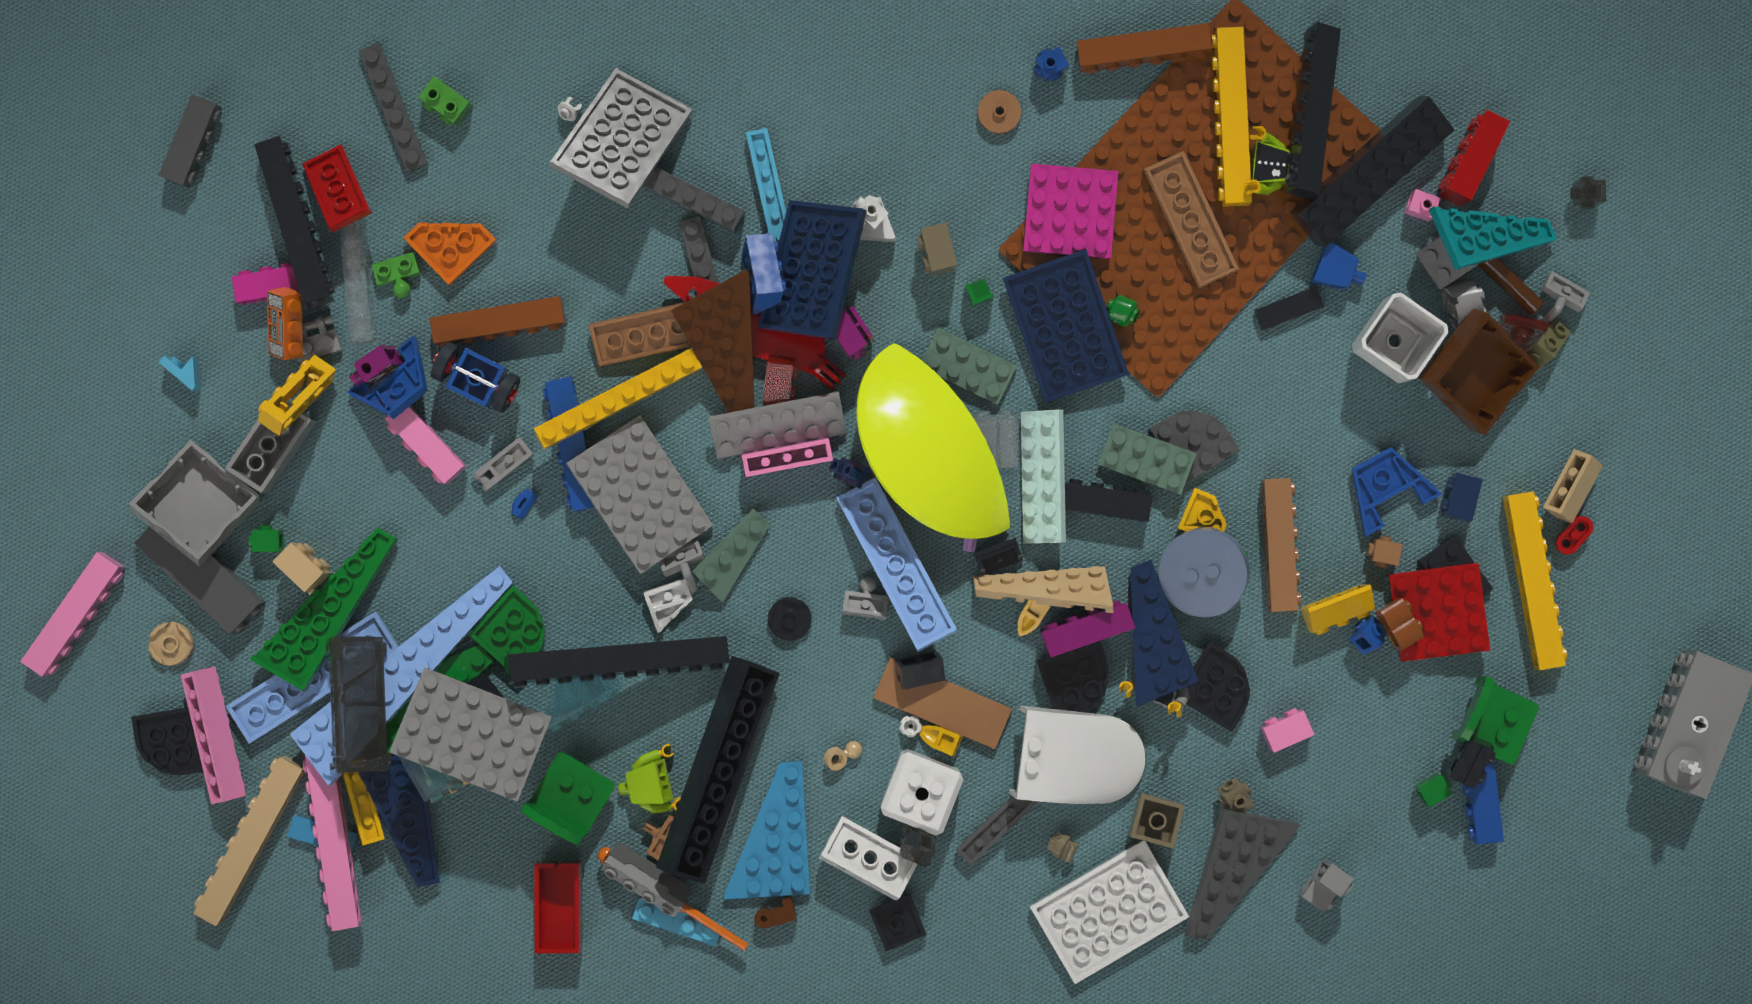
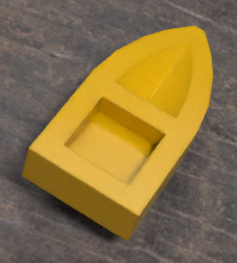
M1028 600L1019 616V636L1027 635L1035 630L1051 606L1036 604V600Z
M922 726L919 732L921 738L929 746L955 757L963 737L938 726Z

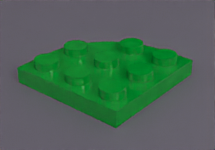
M513 585L471 631L469 636L504 666V657L508 654L541 652L545 639V626L542 615L536 605Z

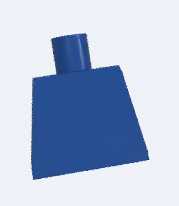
M1331 242L1326 247H1323L1310 283L1346 290L1351 282L1362 286L1367 273L1356 269L1359 262L1357 257Z

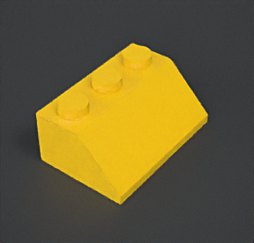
M1361 584L1300 609L1309 633L1316 632L1317 635H1321L1330 631L1328 628L1330 626L1337 625V627L1349 624V619L1356 616L1358 619L1370 616L1369 611L1375 610L1371 585Z

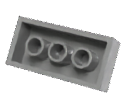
M289 402L286 403L288 405L287 411L291 408V403ZM303 412L279 436L257 420L225 469L260 493L269 494L317 421Z

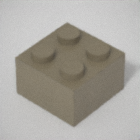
M947 222L921 228L920 235L917 236V242L920 252L924 251L925 257L922 260L925 273L929 272L930 277L956 271L957 261Z
M1139 792L1128 835L1132 838L1174 849L1185 805L1173 800Z

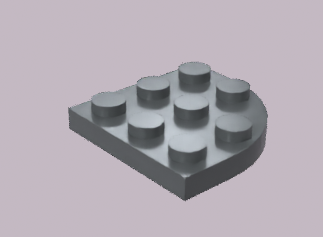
M1199 411L1178 412L1149 428L1154 438L1197 453L1186 483L1240 451L1226 427L1207 413Z

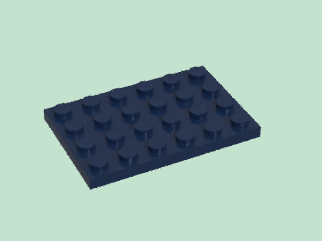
M789 200L778 243V255H776L777 261H781L782 274L780 276L781 280L785 281L786 293L782 295L780 303L761 312L759 328L836 340L867 213L865 209Z
M1086 249L1003 278L1045 403L1129 375Z

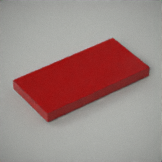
M341 144L302 163L332 233L372 213L346 151Z

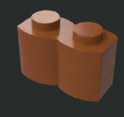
M1402 598L1395 599L1375 612L1396 650H1404L1424 637L1422 632L1424 628L1421 622L1417 619L1415 620L1411 613L1413 611L1412 606L1407 600Z

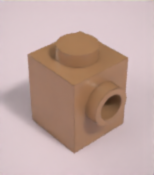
M1379 536V539H1372V543H1368L1366 556H1369L1368 561L1374 562L1375 567L1386 569L1388 565L1399 566L1403 544L1392 542L1393 538Z

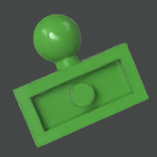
M414 252L372 264L377 286L381 287L395 282L393 293L401 299L408 297L411 292L410 285L404 279L421 274Z

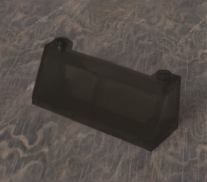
M330 637L326 640V652L332 654V656L328 657V662L330 665L332 724L331 756H335V758H332V763H330V775L388 771V767L391 766V754L387 753L384 655H387V643L383 642V637Z

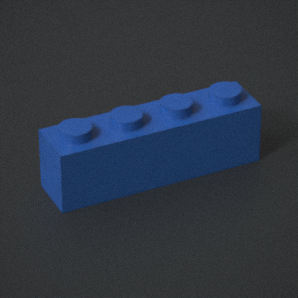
M1493 760L1491 765H1486L1484 769L1486 775L1481 784L1477 783L1475 788H1471L1462 783L1463 794L1467 796L1465 814L1466 817H1469L1470 826L1467 827L1469 839H1472V842L1475 844L1504 842L1495 762Z

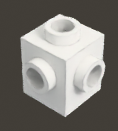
M871 195L865 198L859 197L852 205V207L863 208L867 211L863 225L867 232L874 230L889 214L882 207L881 201Z

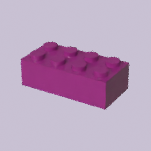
M1120 600L1112 601L1113 613H1107L1106 609L1094 608V611H1084L1085 616L1078 617L1076 614L1066 617L1062 624L1058 625L1057 622L1043 625L1044 630L1039 632L1047 655L1054 657L1135 629L1127 603H1121Z

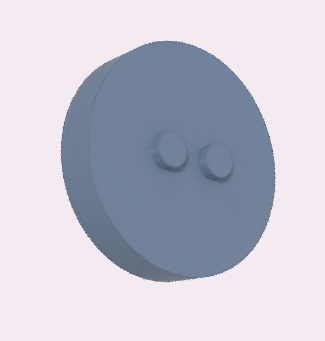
M1209 527L1194 528L1180 534L1167 546L1159 564V580L1167 599L1180 611L1195 617H1213L1231 609L1245 593L1250 577L1249 561L1238 541L1224 531Z

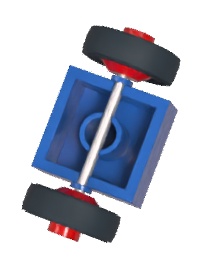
M450 342L446 343L433 360L431 377L443 382L450 372L453 371L446 388L484 407L490 408L492 405L495 410L504 412L518 395L517 390L520 384V377L508 373L509 369L468 348H465L458 363H456L459 347Z

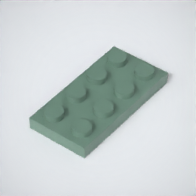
M939 327L922 360L942 379L997 406L1017 365Z
M1113 423L1098 465L1181 495L1197 453Z

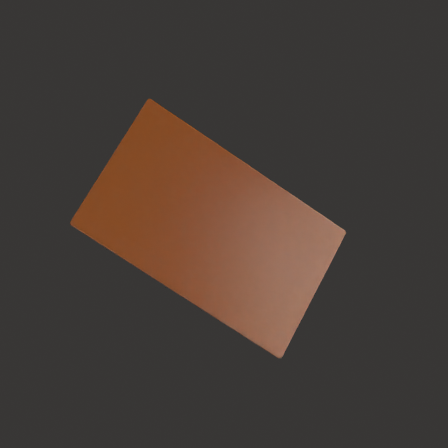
M1230 0L1211 20L1209 29L1210 36L1214 35L1217 28L1243 27L1251 167L1253 144L1259 141L1250 139V135H1257V131L1253 129V126H1263L1267 133L1276 137L1286 146V149L1291 151L1292 144L1290 139L1295 125L1293 117L1297 110L1296 95L1300 87L1298 78L1302 70L1303 61H1301V56L1240 0ZM1212 48L1211 55L1204 59L1190 57L1182 62H1172L1075 166L1077 168L1119 171L1111 259L1090 258L1106 307L1110 299L1114 300L1118 295H1123L1138 303L1140 314L1134 325L1130 324L1128 327H1123L1114 322L1111 323L1128 372L1155 397L1161 396L1309 237L1290 214L1304 198L1286 194L1287 185L1285 184L1268 195L1252 194V203L1249 206L1222 207V201L1218 200V188H1221V179L1217 178V166H1220V157L1216 156V144H1219V135H1215V122H1218V114L1214 113V100H1217V92H1213V79L1216 78V70H1212V57H1215V48ZM1333 87L1321 184L1380 131L1373 122L1335 87ZM1182 151L1185 152L1239 267V271L1198 289L1143 171L1145 168ZM1026 220L999 248V252L1020 272L1065 257V255L1023 252Z

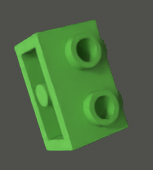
M433 76L418 96L423 101L421 106L431 113L434 110L440 114L439 119L449 126L453 123L458 127L473 106L468 100L435 76Z

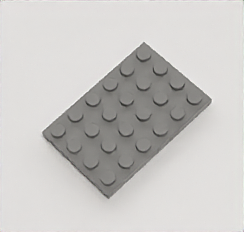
M615 68L550 161V167L629 208L690 117L692 109Z
M641 416L636 417L566 463L639 574L713 526Z
M424 667L389 752L518 802L552 717Z

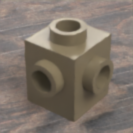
M1236 777L1226 781L1217 789L1221 796L1218 800L1224 809L1246 812L1254 807L1249 796L1251 790L1245 782L1241 784Z

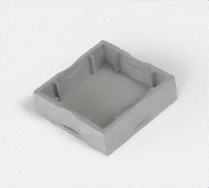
M190 440L168 463L165 470L154 480L150 481L129 503L133 514L200 567L260 504V496L238 477L224 470L212 456Z

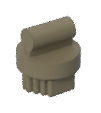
M1059 832L1053 835L1047 846V849L1053 853L1054 857L1058 859L1064 858L1069 863L1072 862L1078 848V844L1072 842L1070 836L1062 835Z

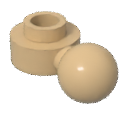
M851 741L847 743L844 750L839 747H832L824 754V763L833 771L840 770L846 765L848 757L855 759L862 754V746L857 741Z

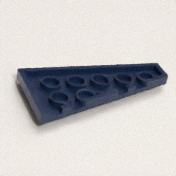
M1152 560L1130 568L1132 619L1135 625V629H1133L1137 707L1200 683Z
M397 755L353 762L416 887L440 883L424 773L421 765Z

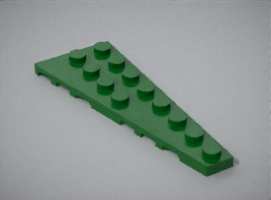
M377 528L360 545V548L343 562L344 565L335 574H332L328 578L329 580L295 611L296 614L286 624H283L270 640L268 639L264 643V646L258 653L252 655L250 660L306 692L398 539Z

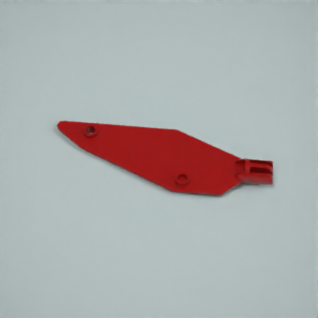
M666 276L664 278L665 286L684 302L692 299L689 296V292L695 291L698 296L720 284L691 276ZM761 312L756 315L751 313L752 354L754 357L812 374L832 392L835 389L834 385L820 373H823L836 385H839L841 380L826 366L841 378H845L846 374L826 358L823 338L761 329L758 327Z

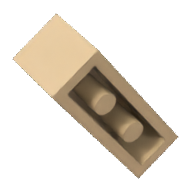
M1574 449L1543 508L1554 517L1573 523L1603 465L1592 455Z

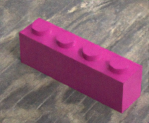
M291 263L282 264L281 268L277 269L262 267L259 268L260 272L251 273V270L240 271L237 276H231L235 302L240 305L267 301V290L287 287L300 292Z

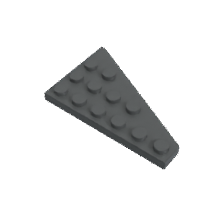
M1221 808L1185 934L1189 937L1209 939L1299 829L1300 824L1296 821Z

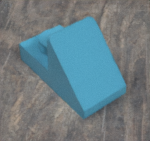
M163 356L159 361L163 367L189 389L195 392L201 390L199 358L192 357L183 368L184 364L175 356L172 358Z

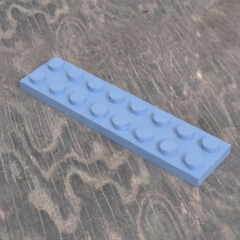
M873 478L862 484L861 489L856 487L838 496L837 500L916 650L919 652L957 632L951 617L877 479Z
M375 611L341 633L306 692L274 675L227 705L226 708L250 744L382 661L397 649L399 645L378 612Z

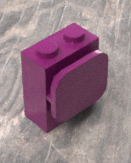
M851 306L849 308L850 314L848 315L843 307L836 341L849 360L854 358L857 361L867 354L868 344L864 338H867L869 343L874 341V338L855 308Z

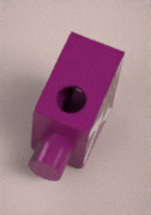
M379 345L354 363L357 371L349 375L355 386L363 382L375 383L395 371L404 361L394 346Z

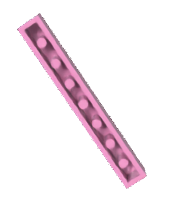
M305 755L303 769L305 773L308 772L309 779L306 782V789L308 795L311 794L312 798L309 808L316 824L313 825V834L315 839L318 838L319 847L316 848L317 859L321 860L322 863L320 879L322 883H325L326 889L323 892V900L329 909V913L326 915L328 927L332 928V931L359 927L363 923L340 777L332 786H328Z

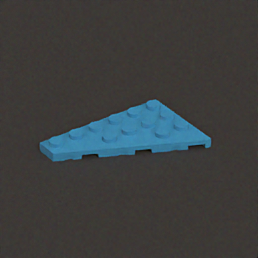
M802 761L780 762L726 888L724 899L810 894Z

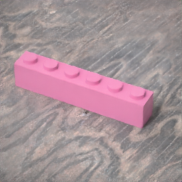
M97 552L20 662L41 677L55 674L60 667L59 662L62 657H66L71 652L74 640L80 638L86 629L84 627L88 620L91 621L98 613L97 607L99 604L105 602L110 596L111 592L109 590L113 584H117L122 579V572L125 567L104 552Z
M216 667L182 674L183 688L211 804L246 796L245 784L239 768L240 763L237 759L234 747L235 742L232 738L230 722L226 713Z

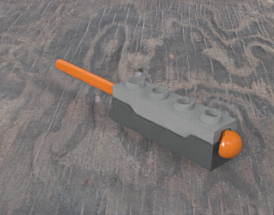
M621 842L617 843L611 853L610 847H604L599 851L598 859L603 863L601 871L608 878L617 880L623 884L625 889L631 892L634 891L645 902L659 907L668 916L675 918L679 911L688 914L745 951L748 946L747 942L686 903L687 898L693 891L691 887L671 874L656 868L655 864Z

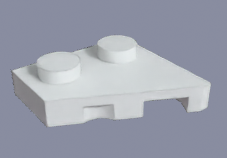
M684 578L643 593L657 633L661 632L693 599Z

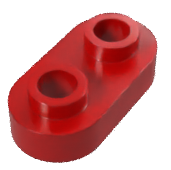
M1578 516L1574 519L1573 523H1568L1555 539L1556 550L1564 555L1576 552L1593 532L1592 521L1586 516ZM1579 523L1583 525L1582 531L1577 529ZM1564 540H1567L1569 543L1566 548L1562 545Z

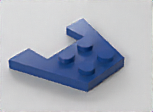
M414 335L397 348L405 360L402 365L373 389L369 383L363 382L358 386L354 385L347 393L392 419L399 416L426 393L428 389L419 342Z
M1392 447L1351 468L1364 537L1385 526L1375 506L1405 489L1412 487L1421 505L1442 495L1435 486Z

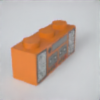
M287 287L267 290L268 354L282 360L303 357L302 297L300 292Z

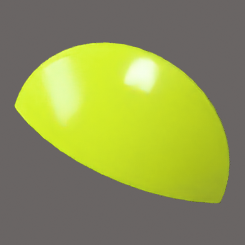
M895 343L886 347L873 359L863 375L859 386L856 409L857 426L864 453L883 488L904 511L917 521L933 530L952 537L981 539L998 535L1010 529L1008 504L998 467L985 437L970 412L949 385L917 356Z

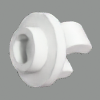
M568 97L566 102H561L558 105L559 115L564 120L574 121L581 110V104H578L577 107L570 105L572 97Z

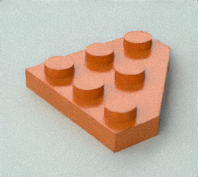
M418 223L403 237L449 286L497 241L479 223Z

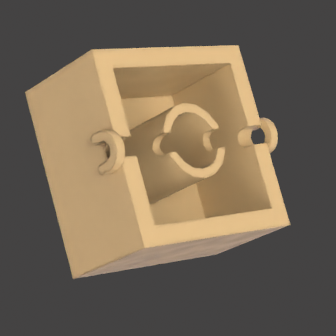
M291 542L273 560V563L301 590L312 595L333 574L329 570L331 566L324 559H318L313 554L315 552L314 549L307 543Z

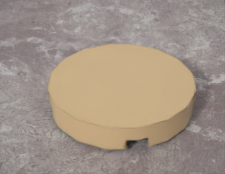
M167 622L157 626L149 637V651L152 657L163 665L172 666L185 662L192 654L194 648V639L190 630L177 622Z

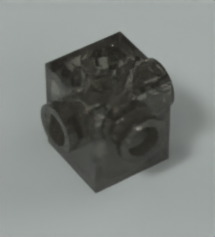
M1593 176L1580 177V180L1573 183L1570 189V198L1573 200V206L1581 205V209L1595 208V205H1601L1606 202V180H1594Z

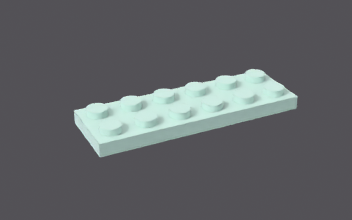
M1063 410L1021 412L1023 544L1066 543Z

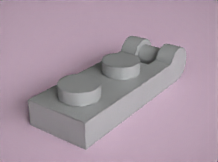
M519 437L479 468L472 476L479 480L483 485V490L488 492L532 457L534 453L523 439ZM489 470L494 475L492 479H489L486 476V473Z

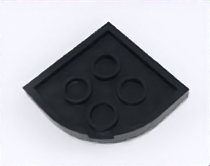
M1100 641L1054 657L1048 656L1036 660L1052 709L1088 713L1100 702L1109 680L1108 664Z
M1208 641L1193 666L1200 683L1188 687L1190 698L1186 704L1232 732L1248 705L1250 697L1248 678L1244 667L1232 654L1213 642Z
M188 707L131 717L136 746L147 763H150L160 772L169 775H187L203 772Z

